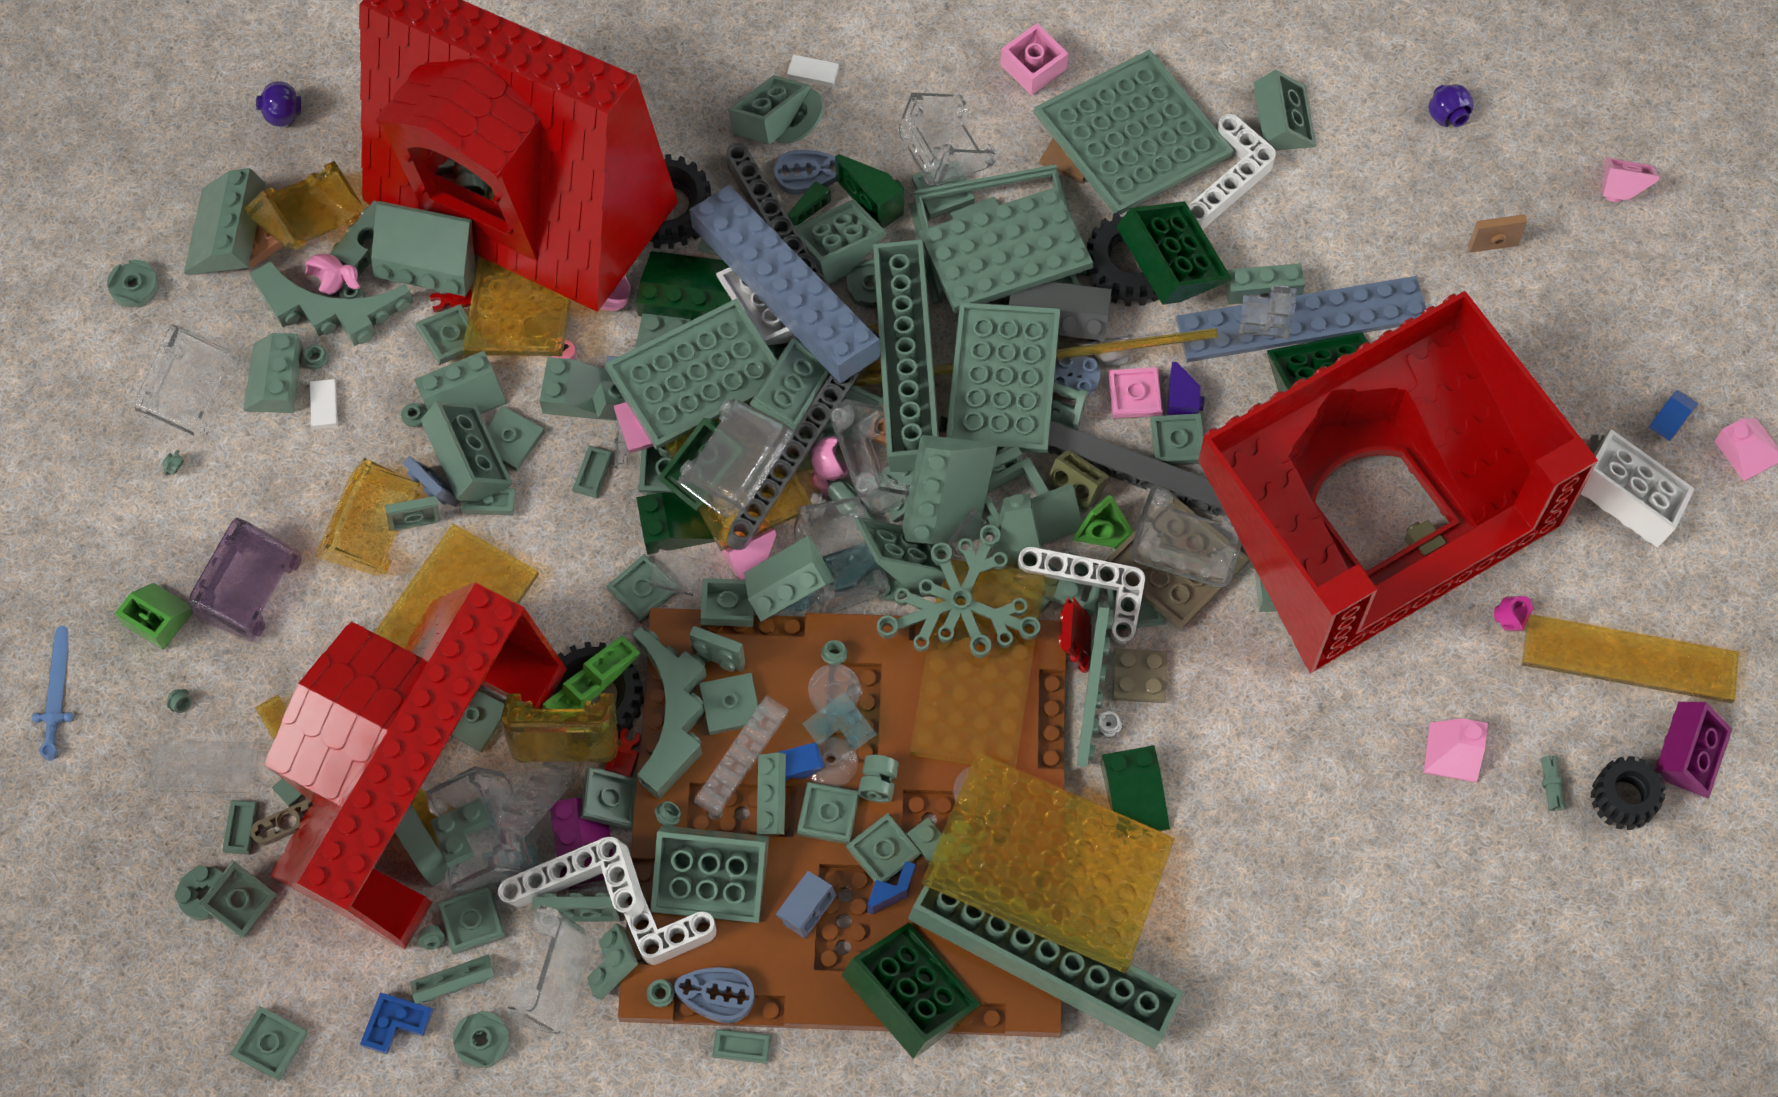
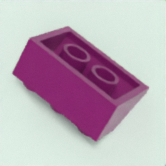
M1678 701L1669 731L1664 739L1660 757L1656 763L1655 771L1660 773L1667 783L1709 798L1732 728L1707 702Z
M582 798L549 802L557 857L602 838L611 837L609 825L580 818ZM613 848L609 851V857L614 856ZM591 856L585 860V868L591 864ZM567 866L560 871V878L564 877L567 873ZM602 873L573 886L603 881L605 878Z

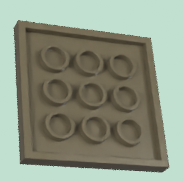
M1172 494L1105 561L1139 568L1145 575L1142 598L1176 628L1182 631L1249 563L1250 559ZM1126 575L1125 581L1129 586L1135 587L1139 584V579L1136 575Z

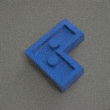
M380 992L360 1045L388 1055L397 1029L424 1037L433 1010L432 1008Z

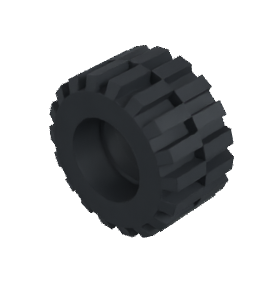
M1629 756L1625 761L1624 757H1619L1615 762L1613 760L1610 761L1595 779L1592 785L1593 790L1591 791V798H1595L1592 806L1593 808L1599 807L1600 810L1597 812V815L1600 818L1603 816L1608 818L1605 821L1608 825L1614 822L1617 823V829H1622L1624 825H1627V830H1633L1636 825L1638 828H1641L1646 823H1649L1662 807V802L1666 796L1663 793L1666 789L1665 783H1660L1663 777L1660 773L1655 774V767L1652 764L1649 767L1645 765L1646 760L1640 758L1639 761H1635V757ZM1627 782L1635 786L1640 792L1641 803L1631 804L1623 801L1616 793L1615 783Z

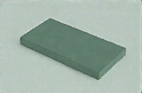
M792 338L750 402V405L793 433L830 372L804 345Z

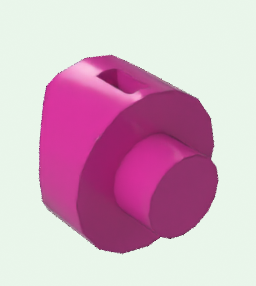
M1506 596L1502 599L1500 605H1497L1494 609L1495 621L1500 623L1505 631H1524L1525 624L1534 610L1533 604L1527 596Z

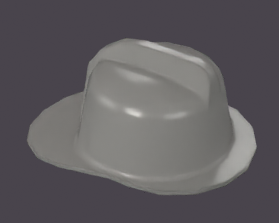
M1133 335L1105 339V341L1094 339L1076 341L1074 344L1089 346L1095 360L1099 364L1115 366L1129 361L1128 339L1133 337Z

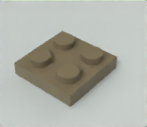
M1115 648L1113 700L1165 703L1167 651Z

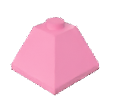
M1606 157L1601 192L1608 201L1620 202L1621 199L1629 200L1658 182L1659 175L1653 165Z
M1742 418L1723 428L1714 441L1743 481L1778 464V446L1757 418Z
M763 522L745 549L735 550L731 548L727 543V538L717 542V545L733 573L740 580H745L744 572L768 559L777 534L772 527ZM743 532L735 533L739 537H745Z
M1462 718L1431 722L1429 724L1423 773L1477 783L1486 745L1488 723Z

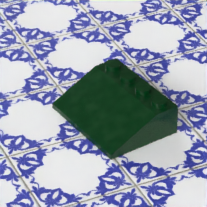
M1185 201L1130 208L1116 226L1162 305L1185 301L1228 283L1232 279Z
M651 251L638 288L636 298L638 316L642 317V313L691 319L692 321L732 301L716 273L729 268V266L719 259Z
M1363 332L1267 350V356L1278 392L1289 390L1295 382L1302 378L1306 380L1312 377L1323 366L1330 367L1341 356L1345 354L1351 355L1356 352L1362 344L1368 342Z
M909 922L853 957L841 975L913 1059L933 1046L981 1005Z

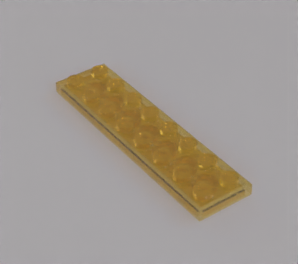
M1529 614L1526 622L1522 665L1732 704L1736 696L1739 652Z

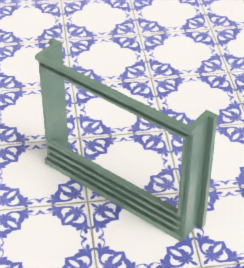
M1056 164L914 190V203H909L917 240L920 239L919 231L929 228L922 200L1050 177L1052 187L1057 188L1070 214ZM924 249L926 276L933 304L942 303L944 290ZM1085 270L1076 273L1077 277L1086 276L1087 272Z

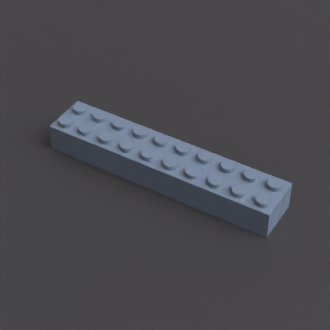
M730 185L689 209L692 228L839 383H842L880 358V343L874 333Z

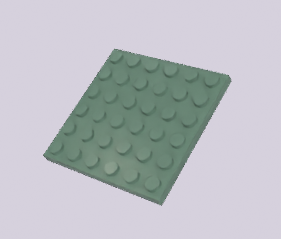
M1150 49L1034 107L1033 111L1034 115L1113 213L1119 212L1120 215L1130 208L1136 207L1232 157L1234 152L1232 147Z

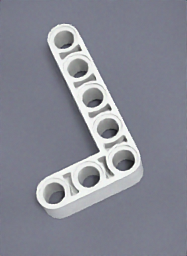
M1225 114L1220 118L1218 132L1232 147L1233 153L1241 160L1188 205L1193 215L1200 217L1196 218L1202 230L1273 168L1276 155L1275 149L1233 114Z
M1027 547L1020 552L1018 566L1025 573L1117 591L1110 636L1112 640L1119 644H1125L1133 638L1136 632L1145 583V575L1139 568L1035 547ZM1027 554H1032L1036 557L1037 564L1026 566L1023 562V557ZM1052 559H1057L1062 563V569L1060 571H1052L1048 566V562ZM1077 564L1085 565L1088 569V574L1083 577L1078 576L1074 572V566ZM1103 569L1110 570L1113 573V580L1109 582L1103 581L1100 577V571ZM1126 575H1136L1139 579V584L1135 587L1129 586L1125 581ZM1124 599L1131 600L1134 604V610L1131 612L1124 611L1121 608V601ZM1118 625H1126L1129 629V636L1126 638L1119 637L1116 633V627Z
M613 837L602 838L502 881L498 887V896L502 901L515 907H522L532 903L533 897H540L544 893L554 894L603 873L612 904L616 910L627 916L634 917L639 915L645 906L629 849L624 843ZM616 846V853L614 856L609 857L610 849ZM591 856V864L585 868V860ZM567 866V873L564 877L560 878V871ZM624 871L623 880L617 883L618 874ZM542 877V884L536 888L537 879ZM518 887L517 895L511 898L513 889ZM632 896V904L625 908L626 899Z
M646 901L644 910L639 915L634 917L625 915L643 960L651 965L662 963L706 944L714 939L717 932L714 919L707 912H697L660 929H657ZM641 920L649 922L648 926L643 930L635 928L636 924ZM706 922L710 924L709 929L705 932H698L696 930L700 923ZM681 933L685 935L680 943L671 942V938L675 934ZM652 944L659 946L656 953H645L648 946Z

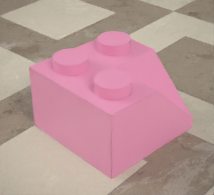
M1038 23L1001 48L1000 65L1030 95L1036 93L1067 70L1068 53Z

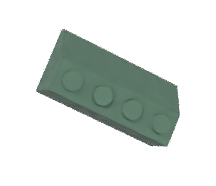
M436 401L421 418L422 425L456 500L479 501L507 489L513 484L476 404Z

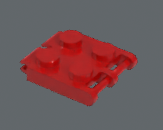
M1074 597L1072 598L1073 602L1070 598H1067L1066 604H1064L1063 610L1060 612L1062 633L1059 634V645L1065 653H1069L1071 661L1078 664V669L1082 673H1086L1090 669L1091 618Z

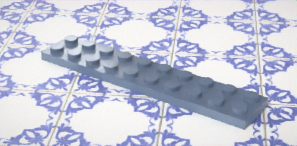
M1417 276L1177 315L1176 323L1186 362H1193L1307 343L1353 333H1366L1400 327L1408 318L1412 317L1415 319L1419 317L1426 309Z

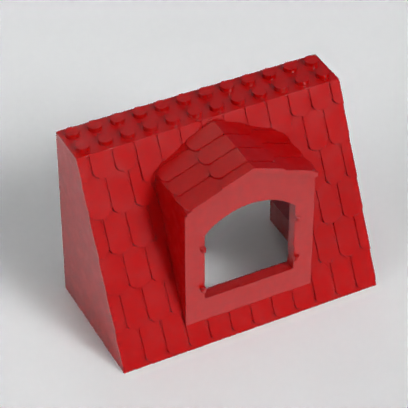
M362 0L359 4L363 200L369 205L375 200L376 202L381 201L469 219L472 221L474 254L598 312L678 203L637 75L464 0ZM448 158H451L466 167L492 188L495 195L493 201L437 176L436 173L438 172L439 165L444 164Z
M1463 291L1458 295L1455 293L1449 295L1442 304L1436 307L1434 305L1428 307L1415 319L1412 317L1408 318L1394 331H1385L1378 340L1362 344L1356 352L1351 355L1345 354L1341 356L1330 367H1321L1312 377L1306 380L1304 378L1298 380L1289 390L1275 393L1266 403L1255 404L1248 410V413L1241 417L1239 415L1232 417L1225 426L1209 430L1203 437L1198 461L1227 517L1230 519L1266 592H1268L1288 634L1291 636L1305 666L1311 674L1564 525L1598 459L1468 293ZM1369 456L1399 457L1449 523L1365 571L1315 503L1316 498L1329 476L1351 461ZM1441 535L1446 545L1424 557L1418 548Z
M476 582L433 600L422 617V623L416 627L408 641V646L405 648L352 621L345 626L328 649L322 653L298 683L264 765L313 802V806L308 809L302 818L299 829L295 831L284 850L285 853L280 856L274 865L270 877L404 950L433 902L426 896L374 869L385 847L481 684L541 715L543 712L542 704L552 697L567 671V668L525 607Z

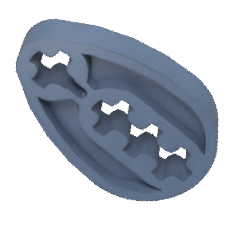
M792 150L786 152L775 163V181L783 191L794 195L804 194L815 181L828 187L836 182V172H831L830 169L832 165L836 168L835 156L813 150ZM806 168H811L812 174L808 175ZM795 169H799V176H795ZM783 170H787V177H783Z
M718 967L696 970L679 977L674 987L677 997L688 1008L703 1017L721 1023H735L745 1018L751 1011L755 1000L754 989L750 979L743 972L731 968ZM687 982H691L692 988L696 990H691L688 992V995H685L680 987L686 986ZM714 987H718L719 993L726 994L727 990H732V995L740 996L741 992H745L749 1000H744L742 1005L738 1004L736 998H730L729 1002H725L724 997L717 995L715 1000H712L707 992L713 991Z

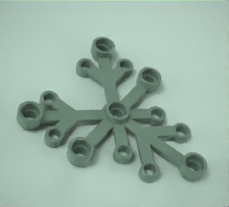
M986 525L980 530L979 539L981 545L976 555L973 551V542L970 539L964 538L958 543V552L965 557L969 567L962 586H960L950 562L952 558L951 547L943 542L935 544L931 549V559L935 564L940 565L950 590L935 585L930 579H924L919 583V592L922 596L929 597L933 595L945 601L935 604L911 594L906 588H899L894 595L895 602L900 606L909 604L921 610L897 619L889 615L882 616L877 622V632L882 638L889 639L894 637L898 630L926 620L920 634L914 638V648L918 652H925L929 648V638L940 614L950 611L945 624L938 630L939 640L943 643H949L953 640L954 628L961 615L971 638L970 651L972 655L977 658H984L991 651V641L987 636L981 635L972 612L991 619L997 633V644L1002 648L1010 647L1013 642V635L1007 630L1006 626L1018 630L1024 639L1032 640L1039 635L1040 623L1031 616L1025 617L1022 620L1011 616L1013 614L1021 616L1026 613L1027 602L1022 598H1016L1012 603L997 609L974 601L971 591L979 573L993 568L1002 570L1007 566L1008 560L1007 556L1002 552H997L991 558L986 559L990 549L997 546L1000 542L1001 535L1000 530L996 526ZM992 535L995 539L989 542L985 537ZM963 544H968L971 548L969 550H963L961 546ZM944 553L946 558L939 559L937 554ZM1002 558L1004 563L997 564L995 559ZM928 584L932 588L929 591H924L922 586ZM903 593L907 595V598L900 600L897 596ZM962 598L966 603L958 605L956 600ZM1020 603L1024 606V609L1017 610L1014 606ZM891 626L892 631L884 632L883 627ZM1032 627L1034 632L1029 634L1024 629ZM943 631H949L951 635L946 638L943 637L941 633ZM1008 636L1010 640L1004 643L1000 640V637ZM925 640L926 645L920 647L917 645V641ZM977 645H983L985 647V650L979 652L976 650L975 647Z

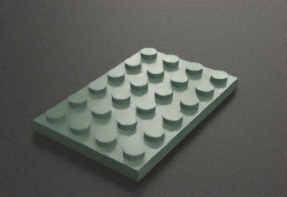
M1056 187L919 231V238L923 240V247L954 313L959 312L960 302L984 304L1093 268V261Z
M736 298L605 363V369L657 450L694 431L703 418L716 420L751 402L776 364L777 359Z
M960 302L946 438L996 443L998 445L997 450L1005 447H1010L1011 449L1018 445L1021 452L1048 453L1060 309Z

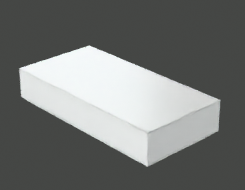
M793 55L787 78L834 87L839 64Z
M335 379L310 382L311 427L313 430L338 427L337 386Z

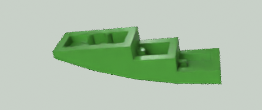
M620 636L586 661L580 672L563 683L561 691L542 704V710L559 727L562 726L621 675L640 655V651L625 637Z

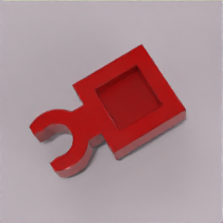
M471 288L466 296L452 293L444 295L433 293L429 296L431 302L435 300L441 301L439 305L432 307L435 313L443 311L447 306L452 308L461 304L462 308H467L475 305Z
M624 728L620 733L621 746L613 744L605 770L632 777L638 761V755H640L639 752L634 751V747L640 744L642 736L636 732L635 738L628 741L627 735L629 731Z

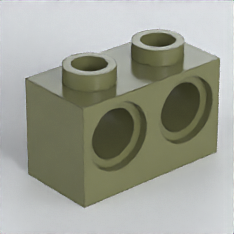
M1068 449L1056 458L1046 482L1055 489L1071 483L1075 490L1078 505L1088 509L1100 499L1110 476Z

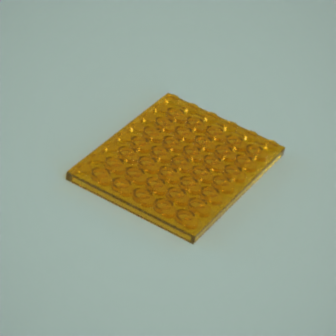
M977 752L921 884L1126 974L1175 838Z

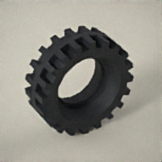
M666 154L664 160L673 188L684 192L688 197L689 206L683 215L673 220L664 221L650 240V242H653L654 248L660 249L661 244H668V249H674V243L681 242L682 246L688 245L687 239L692 236L695 240L699 238V234L692 228L689 209L712 196L710 182L706 180V173L703 170L698 171L695 162L692 161L687 165L685 157L679 156L678 160H672L671 154Z
M1119 212L1113 214L1112 221L1109 222L1106 218L1101 220L1100 228L1094 227L1092 237L1088 239L1087 251L1093 261V268L1086 270L1087 276L1091 277L1090 284L1092 287L1098 286L1100 288L1112 289L1111 302L1115 304L1118 299L1125 300V306L1130 307L1131 301H1138L1140 306L1145 305L1146 300L1150 298L1155 302L1158 300V297L1143 272L1128 273L1122 271L1110 259L1112 247L1124 241L1116 227L1123 217H1120Z
M584 642L585 648L577 649L573 645L569 647L571 652L564 656L560 652L558 657L567 668V671L552 696L562 690L563 683L583 669V664L607 647L606 643L600 642L599 647H592L591 642ZM631 663L613 681L617 689V699L612 709L606 714L595 718L575 714L560 727L547 715L551 726L558 730L560 736L570 738L571 742L578 744V741L585 742L586 746H593V742H601L602 745L608 744V739L613 737L617 740L620 739V733L624 728L629 731L633 728L632 722L635 718L640 717V707L644 702L643 687L636 666L634 667Z

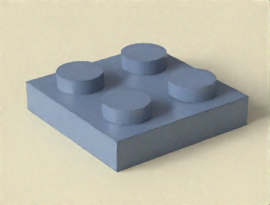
M410 456L402 463L409 470L406 474L416 483L420 482L425 487L423 491L429 497L437 496V500L443 505L449 503L454 507L461 501L456 500L452 489L429 466Z

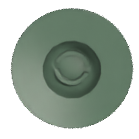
M810 89L785 133L775 140L776 142L783 144L793 143L806 137L814 130L824 111L823 99L818 92Z

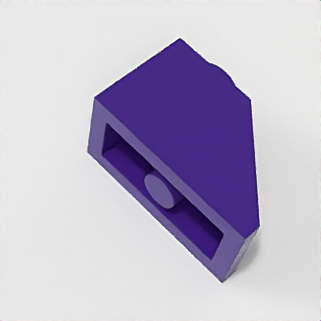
M1172 362L1167 415L1198 414L1199 411L1204 410L1205 396H1200L1201 386L1178 362Z

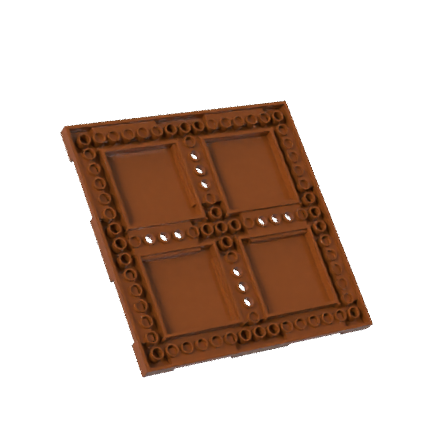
M650 608L648 630L657 635L660 640L659 643L665 648L667 646L672 647L679 657L684 651L688 652L691 656L694 655L689 636L693 626L743 644L746 663L742 672L737 670L727 671L713 661L704 662L707 676L701 683L751 673L762 725L710 735L705 714L689 731L700 739L703 754L660 800L639 783L637 776L631 859L641 891L650 911L657 831L661 826H664L658 822L655 815V808L658 804L670 801L678 806L681 816L678 824L674 827L757 835L758 755L777 753L806 744L817 743L825 767L806 779L791 777L785 781L784 835L769 836L767 867L759 923L714 919L717 932L713 940L656 965L648 964L643 960L628 922L626 923V933L638 965L620 982L619 1022L889 1032L841 975L853 957L909 922L981 1004L947 1034L1060 1038V999L908 919L917 898L933 871V868L923 856L913 862V864H916V872L908 897L875 914L868 913L867 905L875 882L846 849L847 844L798 836L797 828L807 782L858 791L860 780L865 776L862 773L865 757L867 755L890 757L899 763L897 777L892 781L895 784L892 801L885 803L874 802L859 797L851 841L887 813L890 814L906 834L922 822L923 816L927 814L934 815L937 819L936 828L944 837H947L957 829L950 826L948 820L951 816L958 815L962 817L963 824L967 822L983 842V846L951 870L1062 927L1066 653L1059 645L1062 622L1038 620L1040 632L1032 640L1024 639L1018 630L1006 626L1007 630L1013 635V642L1008 648H1002L997 644V633L992 622H976L981 635L987 636L991 641L990 653L984 658H977L970 651L971 638L962 621H957L954 628V638L949 643H943L939 640L938 630L945 624V621H937L929 638V648L925 652H918L914 648V638L920 634L926 620L897 631L894 637L885 639L877 632V622L885 615L806 613V617L772 616L763 621H760L757 615H753V627L701 625V609ZM889 615L894 617L895 619L902 617L896 615ZM884 626L883 631L890 632L892 627ZM1032 627L1024 629L1029 634L1034 632ZM943 631L941 635L947 638L951 635V633L949 631ZM1008 636L1000 637V640L1004 643L1010 640ZM838 640L845 645L848 653L847 659L843 663L832 665L822 659L821 650L828 641ZM918 640L917 645L923 647L926 645V641ZM977 645L975 647L976 650L979 652L985 650V647L983 645ZM647 655L640 755H638L637 774L650 759L660 739L665 721L666 699L664 686L658 671ZM699 684L691 693L696 694L703 701ZM852 687H858L862 690V695L854 699L849 697L847 692ZM852 711L858 712L861 715V719L857 723H850L846 719L847 714ZM850 736H855L860 740V744L856 748H849L846 746L845 740ZM714 807H719L723 810L722 817L717 820L711 819L708 816V812ZM740 808H745L749 810L750 815L746 820L741 821L736 819L735 812ZM980 816H985L990 820V825L982 829L976 826L975 820ZM807 871L831 884L837 896L806 939L782 924L783 921L777 917L776 913ZM901 872L890 880L888 884L897 886ZM842 889H849L853 893V898L848 902H843L839 900L838 893ZM632 896L628 898V905L632 904ZM650 912L657 929L688 917L685 915ZM840 916H849L852 919V924L848 928H840L836 923ZM641 920L636 924L635 928L643 930L648 926L649 922ZM706 922L700 923L696 930L698 932H705L709 929L710 924ZM681 933L675 934L671 938V942L680 943L685 935ZM845 941L850 944L851 950L849 953L841 955L836 952L835 947L839 942ZM652 944L647 947L645 953L654 954L658 951L659 946ZM721 967L743 972L750 979L755 994L754 1005L745 1018L735 1023H721L703 1017L688 1008L677 997L676 992L673 1001L668 1006L655 1007L647 998V989L653 981L659 979L670 982L674 988L676 980L685 974L705 968ZM687 982L686 986L680 987L685 995H688V992L691 990H696L692 988L691 982ZM714 987L713 991L707 992L712 1000H715L717 995L723 996L725 1002H729L730 998H736L739 1005H742L744 1000H749L745 992H741L740 996L732 995V990H727L726 994L719 993L718 987ZM659 990L656 993L657 998H663L666 995L664 990Z

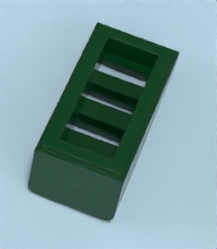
M817 181L813 182L787 214L792 224L796 226L804 222L831 202L830 189Z

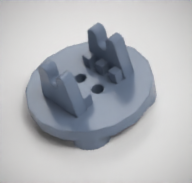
M1061 354L1056 361L1054 382L1077 390H1088L1089 395H1091L1100 382V371L1095 359L1083 354Z

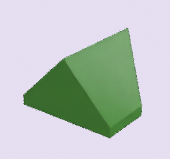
M1108 495L1090 511L1072 540L1112 547L1116 550L1133 533V530L1114 498Z

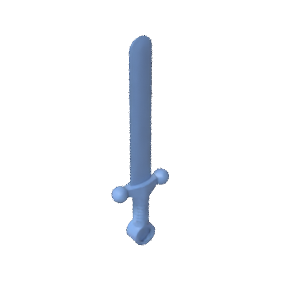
M65 626L58 627L54 636L45 714L34 713L32 715L33 722L39 723L43 721L46 723V737L44 744L40 747V754L47 761L54 760L58 755V750L55 747L57 725L62 721L71 722L74 719V715L71 712L61 714L69 648L68 628Z

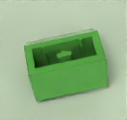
M151 583L131 592L114 614L123 626L164 650L195 611V608L157 584Z

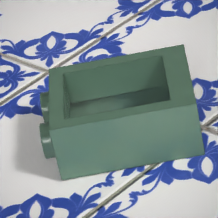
M1028 457L992 476L987 493L1022 475L1025 476L1036 496L1049 492ZM987 495L984 508L989 515L986 516L989 525L996 526L999 513Z

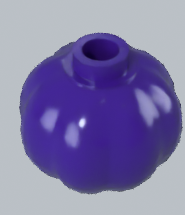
M275 81L265 86L261 96H256V110H261L264 119L269 124L284 127L295 120V115L301 114V96L296 95L295 89L290 84Z
M1459 84L1440 85L1434 90L1428 108L1431 117L1439 125L1449 127L1446 123L1448 118L1454 127H1460L1469 120L1474 103L1470 92L1464 86Z

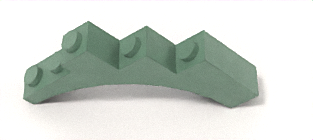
M271 261L249 273L254 285L282 327L293 325L299 321L300 317L305 316L319 337L322 334L333 332L336 326L341 325L354 346L359 343L364 344L376 334L373 325L384 323L389 316L396 312L405 311L414 302L405 284L389 292L371 297L342 299L311 293L295 285L283 276Z
M639 626L632 633L634 642L649 657L658 671L664 686L666 706L665 721L660 739L650 759L637 776L639 783L660 800L703 754L700 739L689 731L705 715L703 701L691 692L707 675L705 663L696 654L691 656L688 652L684 651L679 657L672 647L667 646L665 648L659 643L660 640L651 630L645 631Z

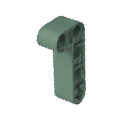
M411 804L395 833L418 870L433 887L453 874L455 869L448 867L441 849Z

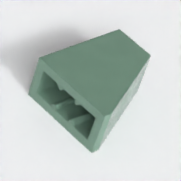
M1030 493L1023 495L1015 494L1004 498L996 524L1001 533L1000 542L997 546L990 549V558L995 553L1002 552L1007 556V564L1018 563V557L1023 549L1027 547L1041 549V543ZM1027 554L1023 557V562L1035 560L1036 557L1032 554ZM1002 558L995 559V562L997 564H1003L1004 560Z

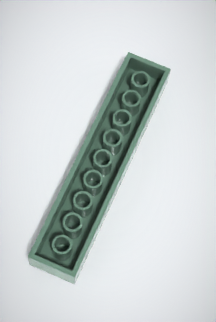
M922 239L873 244L886 445L890 473L914 470L921 435L939 437L926 264Z
M938 862L908 917L912 922L1154 1050L1162 1040L1184 994L1183 991Z

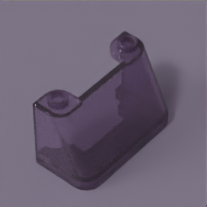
M237 517L230 523L189 597V607L199 621L253 643L256 636L259 637L265 628V622H263L261 614L283 573H291L299 568L302 561L301 553L298 549L248 521Z

